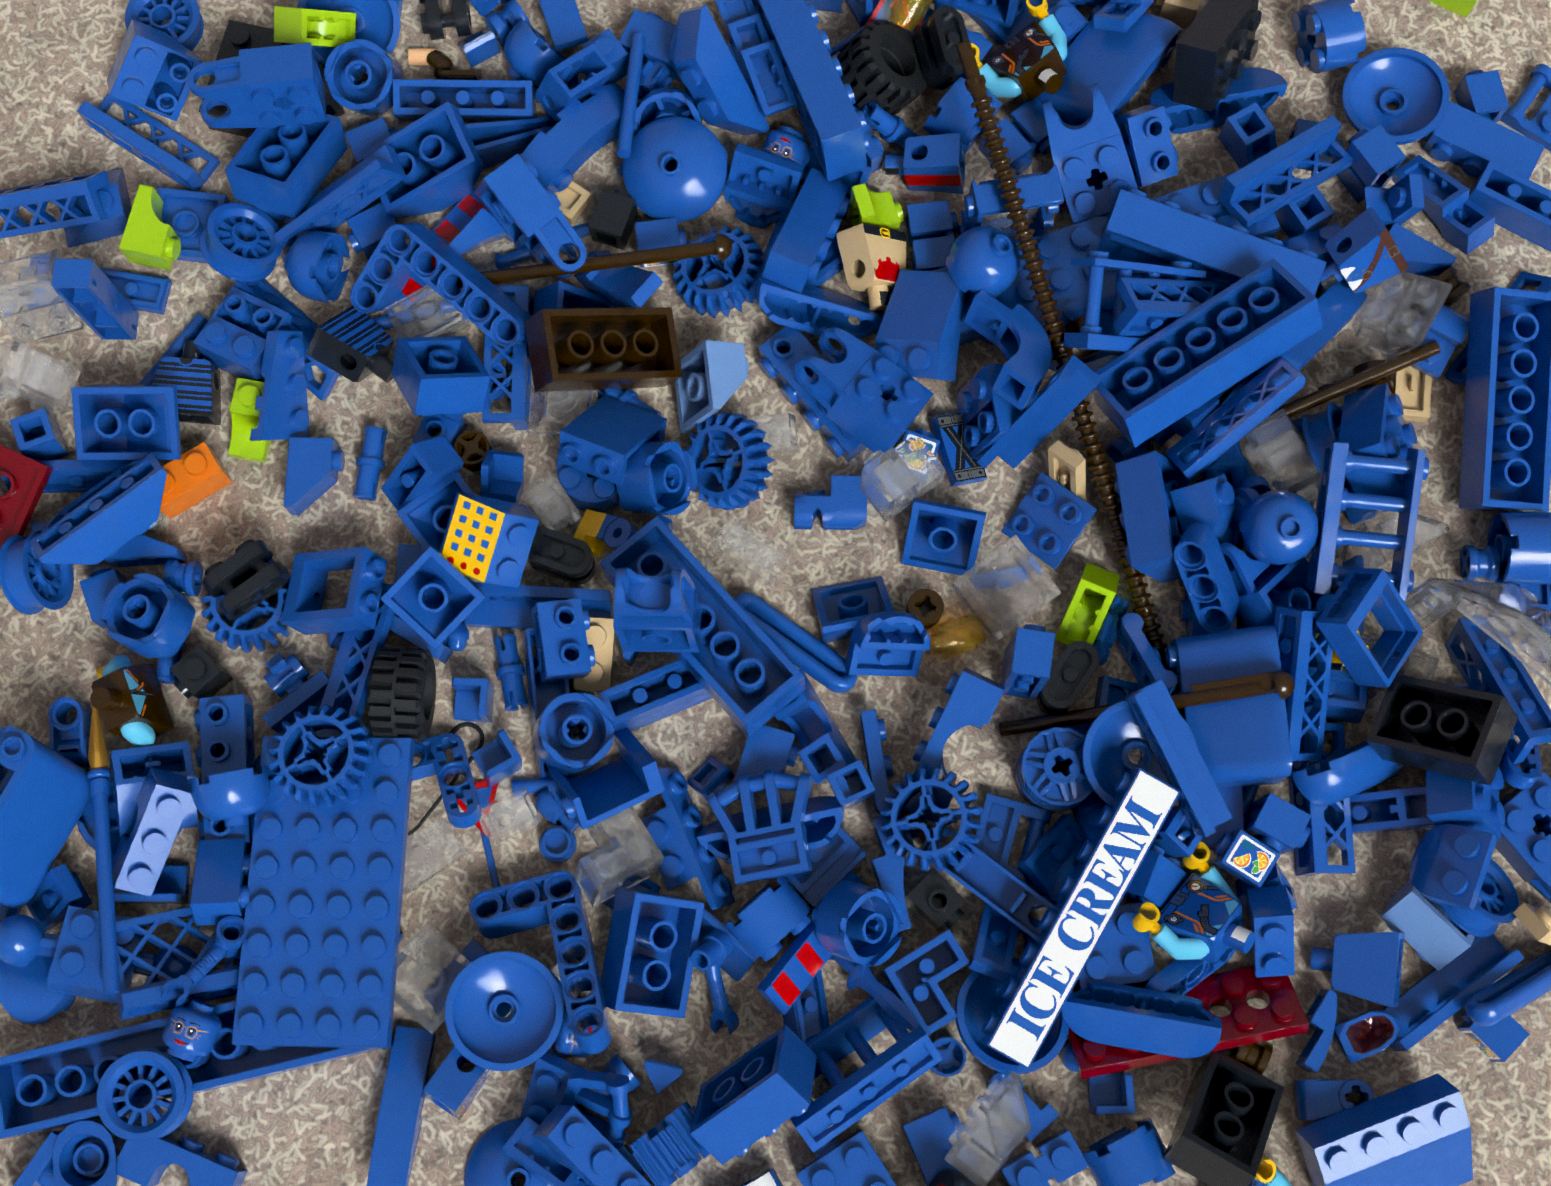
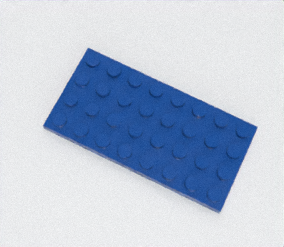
M263 736L260 766L267 765L270 792L266 804L260 811L255 813L248 877L249 903H246L244 926L248 929V934L241 946L232 1045L391 1049L415 744L412 738L366 737L364 740L371 741L374 748L364 754L370 755L374 759V763L363 765V769L369 773V778L363 779L358 777L356 783L361 787V791L356 792L349 788L346 790L349 798L348 801L343 802L336 795L334 807L326 806L322 800L319 808H312L309 806L308 801L304 805H299L294 801V796L286 797L282 793L284 786H278L274 783L273 778L278 773L272 772L268 765L277 760V758L269 755L268 749L279 747L280 743L275 741L273 736ZM303 742L300 744L295 758L301 754ZM317 746L320 751L317 757L320 759H316V761L325 766L323 760L326 756L323 754L327 752ZM348 754L340 760L339 771L344 767ZM316 773L312 776L306 774L299 778L302 783L311 785L327 782L326 777L321 773Z

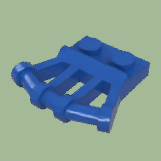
M775 769L765 770L763 775L751 777L749 774L741 775L736 782L718 794L714 791L706 796L710 807L727 834L735 884H746L812 871L806 837L807 830L804 824L808 797L813 785V776L811 774L801 773L800 776L779 773ZM779 788L796 791L791 821L788 823H784ZM766 790L772 826L759 828L753 795L754 792ZM741 797L746 831L739 832L726 808L728 804Z
M547 1051L536 1061L520 1118L524 1120L528 1116L540 1125L556 1105H574L616 1149H619L623 1146L626 1137L624 1128L630 1125L633 1116L632 1111L629 1109L627 1093L630 1091L629 1077L622 1074L588 1071ZM590 1089L607 1090L612 1099ZM580 1104L607 1117L608 1122L578 1108V1105Z

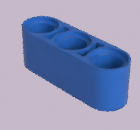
M1193 523L1184 530L1173 553L1174 560L1201 627L1209 633L1228 631L1239 610L1240 598L1216 534L1205 524Z

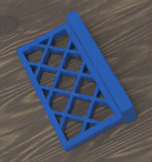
M191 907L116 921V932L131 930L143 937L132 954L117 945L120 992L117 993L119 1001L117 1006L120 1020L173 1009L176 1005V1000L182 993L178 990H172L164 998H161L164 984L173 978L160 970L171 955L190 965L191 968L210 947L214 946L215 932L209 937L192 927L195 919ZM190 918L188 923L182 921V919ZM170 922L182 929L172 945L153 935L159 924ZM151 926L148 931H146L145 929L142 928V927ZM186 933L206 944L196 959L176 948ZM147 941L166 951V954L156 968L136 957ZM237 954L229 958L221 969H211L194 986L188 995L185 1005H190L192 999L206 1002L237 995L241 955ZM120 956L127 960L123 966L121 965ZM233 961L239 963V965L230 966ZM131 963L151 974L144 985L126 989L123 974ZM155 977L161 980L160 982L152 983Z

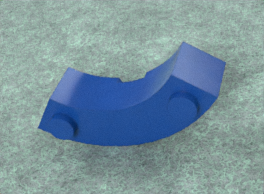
M617 84L602 85L591 91L592 97L583 103L578 99L570 103L557 114L559 122L545 134L540 131L521 154L522 160L528 159L536 168L539 174L537 180L545 190L547 188L553 192L565 190L572 182L573 174L599 149L619 138L625 91Z

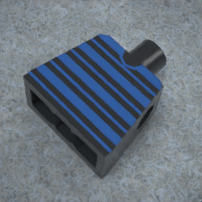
M351 306L317 327L306 352L308 356L352 382L358 383L372 373L386 383L393 379L391 375L393 361L387 357L394 343L393 338L366 313H361Z
M185 341L182 358L165 356L160 360L152 385L177 387L179 422L221 425L220 370L212 361L204 360V356L193 344V341Z

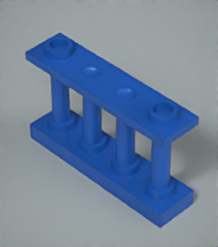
M1087 251L1086 258H1071V266L1088 267L1089 274L1084 326H1080V333L1064 332L1063 347L1126 353L1151 337L1136 336L1134 338L1118 335L1113 324L1112 329H1108V335L1102 334V327H1099L1104 269L1117 271L1116 282L1120 277H1132V273L1145 274V278L1159 279L1160 276L1172 277L1173 280H1187V278H1206V271L1192 269L1191 262L1170 261L1169 267L1109 259V252ZM1117 288L1115 291L1113 323L1126 308Z
M1325 440L1316 505L1319 534L1316 544L1310 552L1306 588L1313 593L1330 595L1331 585L1344 581L1352 568L1338 567V564L1334 563L1335 550L1340 548L1341 545L1394 549L1391 572H1385L1404 602H1406L1407 592H1411L1414 585V572L1410 570L1422 480H1426L1429 473V459L1425 457L1426 450L1408 447L1406 459L1353 455L1352 451L1348 450L1349 443ZM1351 470L1404 474L1401 497L1350 493L1347 488H1344L1345 473H1350ZM1348 507L1399 512L1397 533L1395 535L1343 530V527L1339 526L1340 511H1344Z
M889 984L885 986L894 993ZM871 996L805 1043L817 1055L814 1079L824 1074L833 1088L814 1102L811 1099L810 1106L802 1115L798 1117L793 1116L790 1119L810 1149L815 1152L943 1059L921 1026L909 1033L903 1025L892 1019ZM887 1028L896 1040V1043L877 1056L867 1041ZM855 1051L865 1065L845 1078L836 1064Z

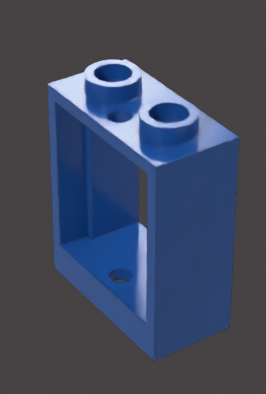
M366 547L295 554L281 622L304 635L375 629L383 582L386 575L387 560ZM353 569L346 608L321 610L328 573L330 571Z
M1352 568L1315 622L1356 684L1388 688L1424 633L1384 569ZM1370 610L1384 630L1371 651H1369L1356 631Z

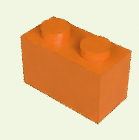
M205 442L182 454V459L172 460L163 465L167 476L160 511L169 519L174 518L232 483L217 455Z

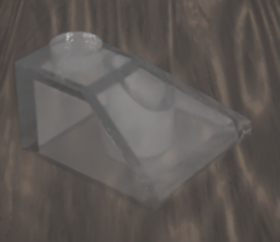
M426 923L398 955L394 1001L431 1034H434L445 1021L446 999L452 983L472 960L440 930Z

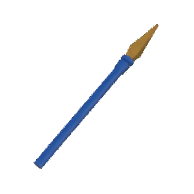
M92 706L88 750L91 770L88 771L87 779L89 780L90 797L93 803L103 994L112 995L120 992L108 801L111 772L106 769L108 754L99 711Z

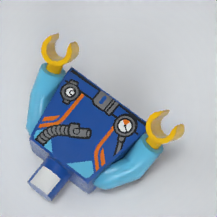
M1199 842L1194 850L1199 859L1192 853L1190 857H1183V863L1189 869H1198L1200 874L1192 873L1161 912L1154 904L1150 902L1143 903L1138 908L1139 913L1133 918L1132 924L1135 930L1139 932L1150 931L1152 933L1151 938L1156 942V946L1163 948L1176 960H1203L1214 963L1221 958L1228 947H1232L1245 954L1248 953L1254 944L1255 933L1243 928L1242 905L1215 866L1208 865L1206 861L1210 858V849L1204 842Z

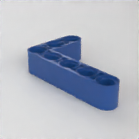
M413 222L390 226L350 292L352 306L361 313L387 310L395 303L414 273L497 344L509 347L527 342L524 321L530 318L531 315L420 223ZM406 233L408 234L410 239L409 246L407 245L405 240ZM432 255L435 257L436 260L435 268L433 267L431 262ZM389 262L392 266V273H390L388 269ZM459 277L463 283L462 291L459 289L458 286ZM371 291L374 292L375 301L371 297ZM485 299L488 301L490 306L489 313H487L484 308ZM511 322L516 326L515 336L510 329Z
M1345 279L1329 288L1317 299L1323 328L1280 356L1300 371L1353 318L1356 312L1362 309L1371 297L1364 291L1354 293ZM1277 358L1273 359L1266 365L1262 366L1255 372L1251 373L1250 375L1242 379L1237 384V386L1232 390V392L1228 395V397L1223 401L1222 404H1224L1228 399H1230L1234 394H1236L1241 388H1243L1247 383H1249L1253 378H1255L1259 373H1261Z
M555 871L485 890L475 895L469 904V911L480 934L486 938H500L550 924L569 1026L579 1048L583 1052L598 1054L604 1051L611 1041V1028L584 898L575 876L568 871ZM569 892L566 896L559 897L561 894ZM532 902L529 906L522 907L524 904ZM495 912L492 916L485 917L489 913ZM571 924H577L574 928L570 930H564L567 926ZM577 957H584L578 963H570L573 959ZM591 991L587 996L577 998L581 992ZM591 1025L598 1026L591 1033H583Z

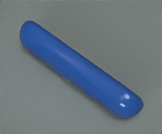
M745 592L733 598L798 668L835 693H844L854 687L857 675H848L844 668L846 659L760 597Z
M1551 950L1544 952L1468 998L1465 1003L1468 1017L1480 1026H1493L1551 991Z

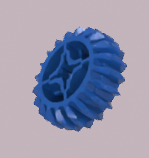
M724 225L721 231L717 232L711 226L710 232L707 235L698 232V239L695 242L686 240L687 244L707 243L716 240V233L725 234L732 242V252L727 259L720 261L718 255L680 259L673 263L676 273L672 276L677 288V294L683 299L688 308L691 310L695 309L701 316L708 312L715 319L718 313L722 311L723 315L729 317L730 310L733 308L742 312L741 304L745 301L753 304L754 298L750 296L749 289L751 284L756 281L754 278L755 274L761 273L764 270L759 265L765 262V258L762 255L763 251L760 245H757L754 238L749 233L744 235L743 231L738 227L731 232L730 228Z
M732 412L711 415L706 419V422L703 421L696 424L698 432L689 434L692 445H688L684 449L690 452L695 461L697 485L696 489L692 491L699 492L698 500L708 502L709 507L734 510L735 508L749 506L750 501L760 499L759 491L768 488L764 478H769L773 475L767 469L768 464L774 461V459L767 455V451L773 445L763 442L767 432L757 429L758 422L749 420L743 414H733Z
M271 558L267 563L268 565L276 562ZM290 578L277 591V607L272 606L266 599L260 603L264 608L256 606L247 614L237 618L232 627L228 623L225 614L219 608V603L225 595L201 597V602L209 606L201 612L203 618L210 620L206 628L211 633L216 632L215 639L220 643L227 641V647L232 650H236L241 646L243 652L250 653L254 645L258 651L263 652L266 648L265 640H268L273 646H278L279 640L275 635L280 632L285 637L290 636L289 630L281 622ZM269 618L262 626L247 630L252 628L258 619Z
M324 704L320 712L315 706H309L307 717L299 711L294 712L296 722L293 725L287 721L282 722L283 728L287 731L283 736L280 734L273 735V739L280 744L279 747L268 749L269 755L277 758L268 766L272 772L278 773L273 778V781L278 786H284L282 793L286 797L294 796V801L299 805H304L308 801L309 806L312 808H319L322 800L326 806L334 807L336 795L345 802L349 799L347 789L351 788L356 792L361 791V787L356 783L358 777L363 779L369 778V773L363 769V765L374 763V759L364 753L374 747L371 741L364 740L369 732L364 726L358 727L360 720L355 715L348 717V712L340 707L334 712L330 705ZM322 729H336L342 731L343 734L337 738L331 736L327 739H321L315 732ZM303 742V750L301 754L295 758L297 750L300 744ZM317 746L327 752L323 754L326 756L323 760L325 766L316 761V759H320L317 757L320 752ZM348 754L344 767L339 771L340 760ZM321 773L326 777L327 782L311 785L302 783L299 778L306 774L312 776L313 774Z
M920 768L918 772L919 781H916L915 777L908 772L904 775L908 786L904 787L902 784L894 782L892 786L899 792V795L896 798L889 794L885 795L884 800L893 804L892 810L881 809L880 815L891 818V822L883 823L880 825V829L884 832L893 831L894 834L887 837L885 843L887 846L900 844L894 852L896 858H902L909 852L906 865L914 867L919 858H921V870L929 871L931 861L934 860L936 869L943 871L945 868L944 858L947 857L952 866H957L959 861L955 852L959 851L965 857L971 855L970 850L964 846L967 840L973 844L979 843L980 839L971 835L970 831L971 828L983 829V823L972 821V816L982 814L983 808L980 806L970 807L969 804L975 802L978 799V795L975 792L963 795L968 789L969 783L966 780H962L954 786L957 778L956 773L950 771L943 781L941 768H934L931 779H929L927 769ZM932 788L950 792L960 808L941 809L938 806L936 797L933 796ZM921 792L918 810L914 814L903 818L908 802L913 796ZM930 810L937 815L945 816L940 817L939 823L935 822L937 825L935 828L919 822L924 820V816H928L927 812ZM961 820L957 835L948 845L943 847V832L949 824ZM922 829L927 841L930 842L931 851L920 850L915 847L907 838L904 830Z

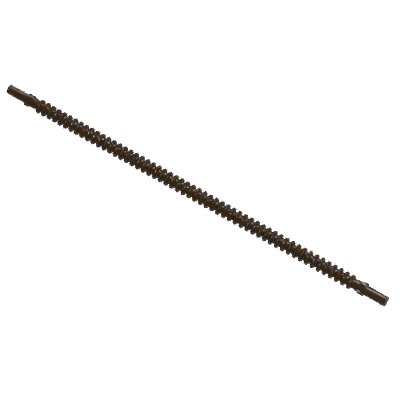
M970 41L962 42L956 48L967 79L965 81L966 89L970 92L974 101L971 103V108L977 109V112L974 114L975 118L980 119L977 127L983 129L984 132L981 134V138L987 140L984 148L990 150V153L987 155L988 159L993 160L990 168L996 169L997 173L994 174V179H999L1000 181L997 189L1003 190V194L1000 195L1001 199L1006 200L1003 208L1008 209L1010 212L1007 215V219H1012L1013 221L1010 229H1015L1016 231L1013 239L1019 241L1016 249L1022 250L1023 254L1020 255V260H1025L1026 262L1023 269L1029 271L1026 279L1032 281L1029 289L1035 291L1036 295L1033 296V300H1038L1039 302L1036 310H1041L1042 312L1039 320H1044L1045 322L1043 329L1048 331V338L1052 343L1051 349L1055 352L1052 360L1058 362V366L1055 367V370L1058 371L1074 352L1063 347L1064 332L1067 331L1061 329V325L1064 324L1063 320L1058 319L1061 311L1056 310L1054 306L1058 301L1051 298L1054 290H1049L1048 285L1051 284V280H1046L1045 278L1048 270L1042 269V264L1045 261L1039 259L1038 255L1041 254V250L1035 248L1038 240L1032 238V234L1035 233L1034 229L1029 228L1032 220L1026 218L1025 214L1028 213V209H1023L1022 207L1025 199L1019 197L1022 189L1016 188L1019 180L1012 176L1015 173V168H1010L1009 166L1012 158L1006 157V153L1009 152L1008 148L1003 147L1006 139L1000 137L999 133L1002 132V128L996 126L999 118L993 116V113L996 111L995 107L990 106L993 99L987 96L986 80L984 75H980ZM1083 399L1073 410L1074 417L1071 420L1077 422L1078 426L1075 427V431L1081 433V436L1078 438L1079 442L1083 441L1084 443L1081 451L1087 453L1085 459L1091 465L1087 470L1094 474V477L1091 478V481L1097 484L1094 491L1100 493L1097 501L1102 502L1104 506L1100 511L1106 512L1107 517L1104 518V522H1109L1110 524L1107 532H1112L1113 537L1110 541L1116 543V548L1113 551L1119 553L1120 557L1117 558V562L1123 564L1120 572H1125L1126 578L1123 579V582L1129 584V588L1126 591L1132 593V598L1129 601L1136 605L1133 612L1138 613L1143 618L1144 625L1142 631L1151 647H1155L1158 650L1164 669L1171 671L1173 669H1168L1166 663L1165 648L1168 645L1161 641L1164 637V634L1158 631L1161 624L1155 622L1158 614L1152 612L1155 604L1149 602L1148 598L1152 595L1151 593H1146L1145 588L1148 587V583H1143L1142 581L1145 574L1132 568L1126 559L1125 546L1128 545L1127 536L1119 517V507L1122 504L1117 502L1116 497L1119 495L1113 491L1114 482L1110 481L1113 473L1108 472L1106 469L1109 466V462H1104L1103 457L1106 456V452H1101L1100 450L1103 442L1097 441V436L1100 433L1098 431L1095 432L1093 428L1097 423L1090 419L1093 412L1087 410L1090 402Z

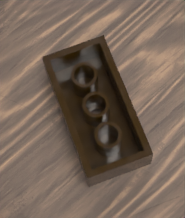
M672 307L541 309L524 321L535 392L665 387L683 377Z

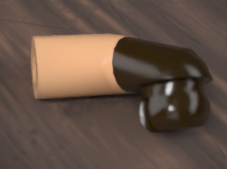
M408 49L409 65L434 67V77L436 79H442V70H451V67H454L452 59L438 49Z

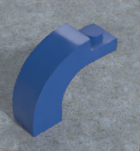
M981 290L974 296L963 322L994 343L1005 355L1007 362L1003 365L992 391L1022 411L1035 397L1050 367L1052 349L1049 338L1039 321L1022 305L1018 304L1011 310Z

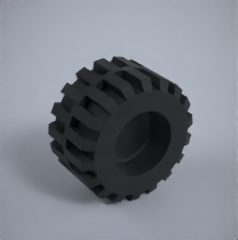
M882 20L870 22L848 41L837 55L843 72L841 80L843 84H850L855 101L857 102L856 105L861 109L867 105L873 110L869 106V102L874 101L889 114L896 115L920 96L928 87V83L922 74L914 38L910 34L908 35L899 25L896 27L893 22L887 20L885 22Z
M381 647L373 661L368 686V720L374 738H412L415 742H423L432 725L436 700V669L431 652L428 649Z

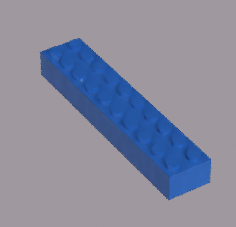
M236 1001L214 1006L212 1014L221 1020L222 1026L210 1054L205 1057H198L196 1062L177 1059L187 1068L193 1082L194 1094L379 1049L232 1045ZM169 1017L0 1057V1139L16 1138L70 1125L80 1120L100 1117L96 1096L98 1085L105 1071L117 1059L131 1052L161 1051L167 1053L168 1046L162 1041V1034ZM393 1034L391 1037V1046H393L394 1041ZM149 1065V1073L153 1066ZM161 1072L159 1079L165 1075L163 1072ZM125 1078L123 1082L130 1084L128 1079ZM170 1082L164 1086L165 1089L171 1088ZM144 1085L139 1091V1101L142 1105L147 1106L152 1099V1091L148 1085ZM120 1090L119 1097L124 1096L125 1091ZM172 1094L166 1095L165 1099L171 1100ZM120 1102V1107L122 1109L124 1106H126L125 1102Z

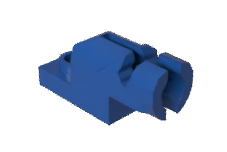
M831 475L830 494H825V490L795 493L794 529L812 530L813 521L816 517L820 518L823 530H857L865 527L867 521V499H874V503L878 505H891L895 503V500H901L903 495V476Z

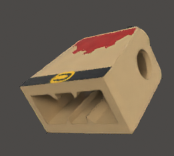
M862 223L836 233L848 287L851 290L868 293L871 311L886 310L890 300L889 292L893 291L900 270H906L905 232Z

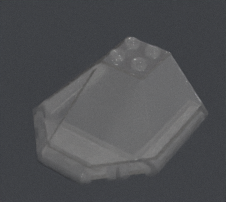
M1429 577L1407 593L1405 604L1422 630L1452 610H1458L1545 681L1547 705L1551 710V612H1548L1538 604L1537 598L1530 591L1519 588L1515 584ZM1551 742L1538 744L1539 749L1551 758Z

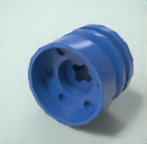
M1054 727L1040 732L1026 745L1015 765V782L1020 795L1029 805L1048 810L1052 813H1062L1075 808L1093 792L1086 779L1082 765V746L1085 735L1071 728ZM1056 763L1058 765L1065 763L1067 766L1064 775L1061 772L1054 774L1051 768Z

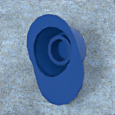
M80 1120L68 1125L59 1133L53 1145V1186H116V1161L118 1153L111 1133L103 1125L95 1121Z

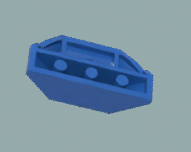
M702 5L683 10L679 14L667 58L684 90L696 103L702 120L708 125L741 135L765 133L771 128L763 116L707 6Z
M151 452L142 459L134 460L120 467L59 511L44 526L41 533L35 535L29 541L38 559L43 564L97 565L105 558L115 555L120 547L132 538L145 533L150 525L158 520L167 472L156 456Z

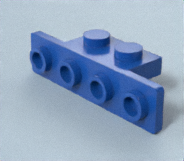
M676 766L658 769L665 789L661 794L667 807L639 821V824L667 890L677 888L698 878L712 910L735 903L732 885L724 875L717 856L706 850L698 842L697 835L704 828L702 816L694 806L688 793L685 777Z

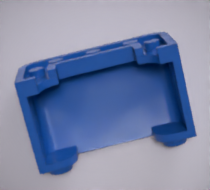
M1107 1L1104 5L1098 3L1088 17L1089 23L1067 48V57L1063 61L1067 72L1062 77V87L1054 94L1044 91L1037 99L1042 104L1045 101L1051 100L1053 108L1066 124L1073 126L1081 125L1090 118L1093 111L1090 86L1098 83L1113 116H1117L1152 72L1156 73L1160 66L1164 67L1170 60L1183 28L1170 20L1145 12L1125 33L1095 29L1093 15L1110 1Z
M1273 625L1176 638L1170 642L1171 646L1166 647L1168 669H1174L1175 675H1180L1181 693L1192 691L1190 687L1192 684L1281 670L1278 638ZM1279 693L1183 708L1184 720L1193 732L1197 749L1217 788L1277 784L1291 775L1292 753L1285 699L1281 700Z
M8 724L0 737V764L14 773L0 795V904L14 909L28 904L33 898L91 797L87 771L26 732Z

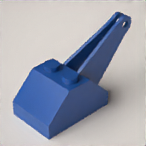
M447 101L361 155L364 160L385 144L395 149L406 178L380 196L384 208L389 215L399 219L436 213L445 210L470 195L482 170L508 160L517 153L519 155L522 154L540 131L545 134L556 125V122L551 116L532 119L464 124L458 108Z

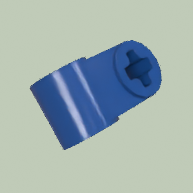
M63 697L52 703L48 714L50 730L49 747L77 765L84 764L86 767H90L88 750L92 709L88 704L70 697ZM76 707L77 718L73 723L67 724L66 714L71 708Z
M1329 1078L1294 1080L1298 1120L1324 1119L1375 1098L1373 1089L1362 1080H1329ZM1352 1090L1353 1092L1360 1093V1100L1355 1101L1354 1104L1346 1102L1345 1094L1351 1093Z

